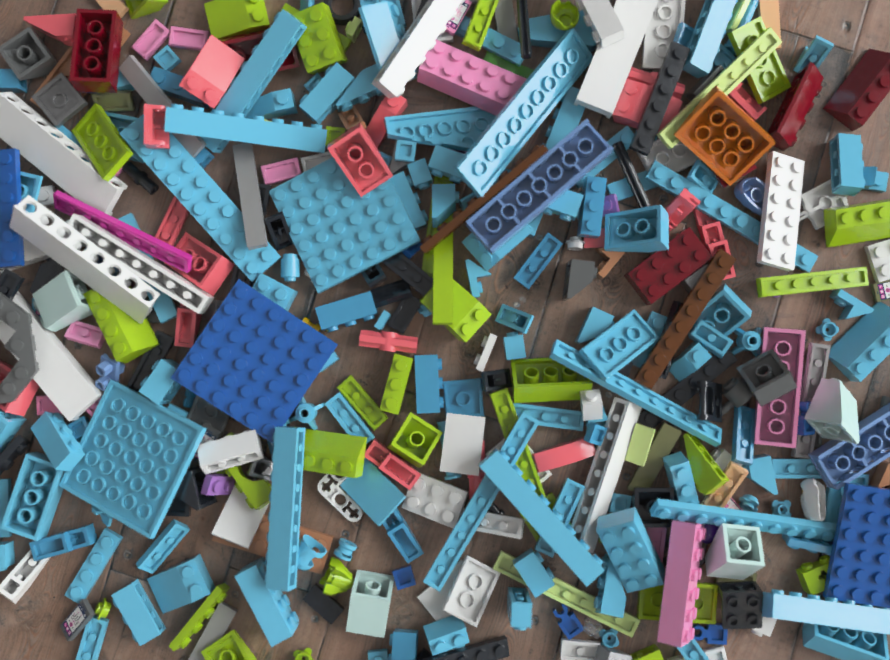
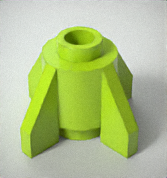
M331 557L329 568L325 576L319 581V584L324 585L323 594L329 596L346 592L352 588L354 583L352 573L349 572L339 559Z

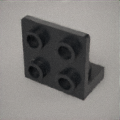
M717 582L718 593L722 598V628H762L763 591L757 582Z

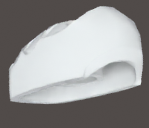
M805 479L800 483L802 488L800 502L803 513L811 521H824L826 518L825 485L816 479Z

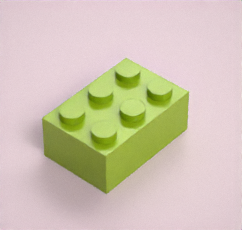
M321 2L292 14L307 26L297 41L307 73L315 75L327 70L331 65L334 66L336 62L339 65L348 62L327 4Z

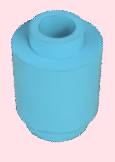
M283 254L281 259V278H284L285 282H296V278H300V259H298V254Z

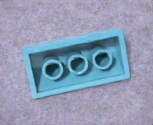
M389 1L358 8L378 71L384 66L406 33L403 24L399 20L400 13L397 5ZM416 68L415 71H414L416 74H415V76L412 78V80H414V79H416V78L418 77V76H417V72H418V69H417V68Z
M877 302L872 307L874 309L872 313L864 314L830 348L829 360L850 381L861 382L890 354V307L882 302Z
M804 623L803 625L804 647L841 660H890L886 634Z

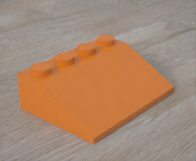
M717 85L698 103L674 133L676 138L729 186L737 181L776 143L761 126Z

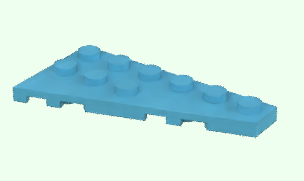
M467 107L390 116L384 118V123L389 139L413 141L419 144L439 145L445 148L468 151L495 119L496 115L478 107Z

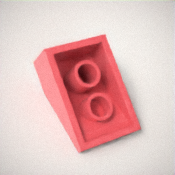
M211 35L179 85L214 109L245 58Z
M626 79L612 114L614 122L637 129L653 87ZM673 96L671 97L658 132L679 113L683 101Z
M358 123L328 143L327 149L360 197L393 177L391 170L361 123Z
M187 232L182 236L176 248L192 255L191 270L186 273L165 263L212 296L218 291L235 265Z
M1 360L0 384L14 367ZM32 379L16 401L1 403L0 409L7 413L24 416L39 389V385Z

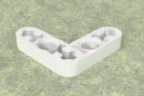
M326 474L318 483L319 493L350 522L359 521L363 515V510L340 486L347 477L339 478L336 475H331L335 480L329 486L331 490H323L324 485L322 482L327 483L331 479L328 477L329 474ZM338 494H342L346 498V502L342 505L337 504L335 501V497ZM349 501L352 503L349 506L352 510H355L356 508L359 510L357 513L359 515L358 517L355 515L353 517L350 516L351 510H349L348 508L346 509V511L343 510V508L347 506Z

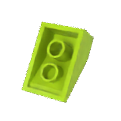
M213 0L204 4L210 33L217 39L263 31L270 28L264 0Z
M453 279V325L444 326L459 341L467 343L492 314ZM433 287L420 300L432 314Z
M235 629L201 651L205 660H257Z

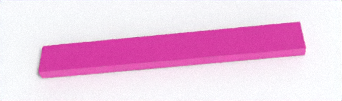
M59 190L53 193L55 209L69 216H72L73 213L82 215L129 245L181 271L188 273L191 270L192 255Z

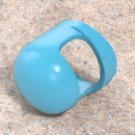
M303 535L299 540L297 569L302 571L311 569L314 566L312 559L323 558L327 553V549L311 536ZM316 547L319 549L320 553H317L312 549Z

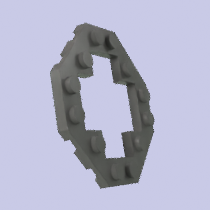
M0 292V319L15 330V333L4 347L20 358L0 384L1 404L17 400L39 371V365L36 362V344L34 335H32L31 315Z

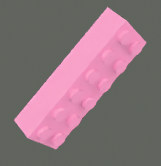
M435 40L436 45L426 53V59L420 65L417 82L496 116L527 80L522 76L439 40Z
M762 328L760 355L773 349L791 372L797 388L762 407L756 400L754 444L796 448L806 330Z
M672 520L657 642L682 648L694 638L695 628H692V623L697 616L695 600H698L700 589L697 588V582L701 579L702 568H699L700 560H703L704 557L702 541L706 539L707 529L704 528V524Z

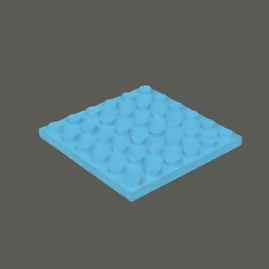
M333 157L269 191L278 212L282 211L290 230L289 235L319 294L421 242L391 179H388L360 197Z
M110 379L79 443L85 456L71 471H65L59 486L145 537L154 539L206 432V428L163 405H157L146 396Z

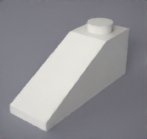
M30 549L0 584V594L16 604L51 557L34 561Z

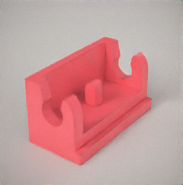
M741 82L727 96L756 121L768 108L766 106L761 107L742 87L743 83Z
M144 104V145L147 148L170 149V132H164L166 115L164 105Z
M686 188L664 208L669 214V231L673 228L675 229L701 202Z

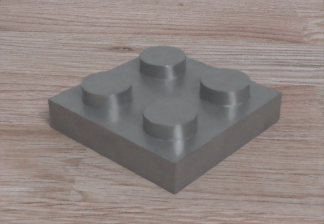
M63 73L58 74L31 96L57 128H60L88 105L86 100L75 90Z

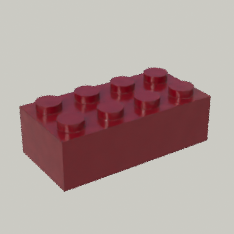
M77 9L69 81L77 92L117 93L123 22L117 10Z
M688 227L669 240V250L652 253L623 276L646 305H651L713 257L692 229Z

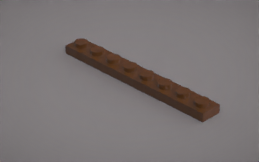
M542 144L540 147L538 145L533 147L528 152L530 155L525 160L520 158L513 164L515 168L509 173L507 171L503 172L498 177L499 181L495 185H491L483 197L477 198L475 196L467 203L468 207L462 211L460 209L452 215V221L448 224L446 222L441 224L434 236L430 234L422 240L423 245L420 246L421 250L426 254L429 253L549 151L546 146Z
M721 248L716 251L634 376L635 380L649 389L653 388L733 266L736 258Z

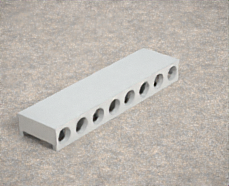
M658 0L615 1L613 9L624 28V38L603 49L598 43L574 105H581L610 119Z
M0 92V138L12 148L20 150V154L73 198L112 216L114 206L123 190H126L128 186L115 175L109 182L103 180L82 148L13 92ZM80 157L87 159L89 162L84 161Z
M30 195L14 206L10 222L11 229L138 323H143L144 319L153 310L152 307L157 298L161 295L159 292ZM27 204L34 205L36 211L34 213L25 212ZM47 217L51 218L53 221V224L50 226H46L49 223ZM64 229L69 232V238L63 239L66 235ZM81 242L86 245L85 251H79L82 248ZM98 255H100L103 258V261L100 264H96V262L99 260ZM114 267L120 271L117 276H112L115 273ZM130 279L134 280L136 283V286H134L132 289L128 288L131 285ZM147 292H150L153 296L151 301L144 300L147 297Z
M18 291L12 301L32 317V335L35 338L36 362L39 365V371L33 379L68 421L78 420L79 416L100 399L104 392L95 386V381L51 330L45 329L40 322L41 317L34 312L31 305ZM0 319V340L5 345L15 333V330Z

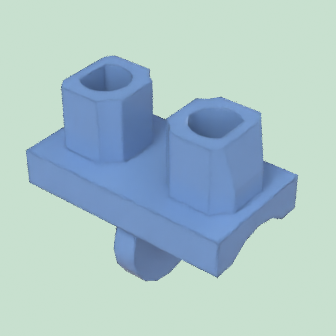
M106 353L101 355L100 364L96 366V372L100 375V378L95 381V386L105 391L110 379L119 382V374L124 372L125 365L122 362H117L115 359H110Z

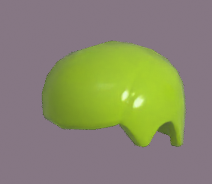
M557 0L552 4L550 20L556 29L569 30L578 24L580 13L578 8L571 4L570 1L561 2Z

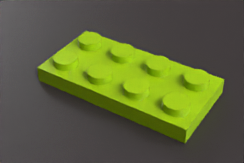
M761 16L727 34L737 57L766 30ZM776 50L746 77L758 104L764 103L791 87Z
M97 103L90 108L72 129L73 134L103 180L109 182L134 154L102 106Z
M697 582V588L700 589L698 600H695L697 616L693 623L716 624L718 585ZM664 585L638 591V619L660 621Z

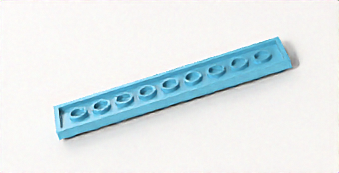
M574 28L565 32L454 167L455 171L477 197H483L591 63L593 55Z
M143 114L119 133L251 282L258 278L260 272L264 273L281 258L269 242L267 247L248 250L242 212L171 132L170 149L147 148L144 145Z

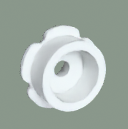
M573 236L570 237V240L566 241L568 250H583L585 242L581 241V237Z

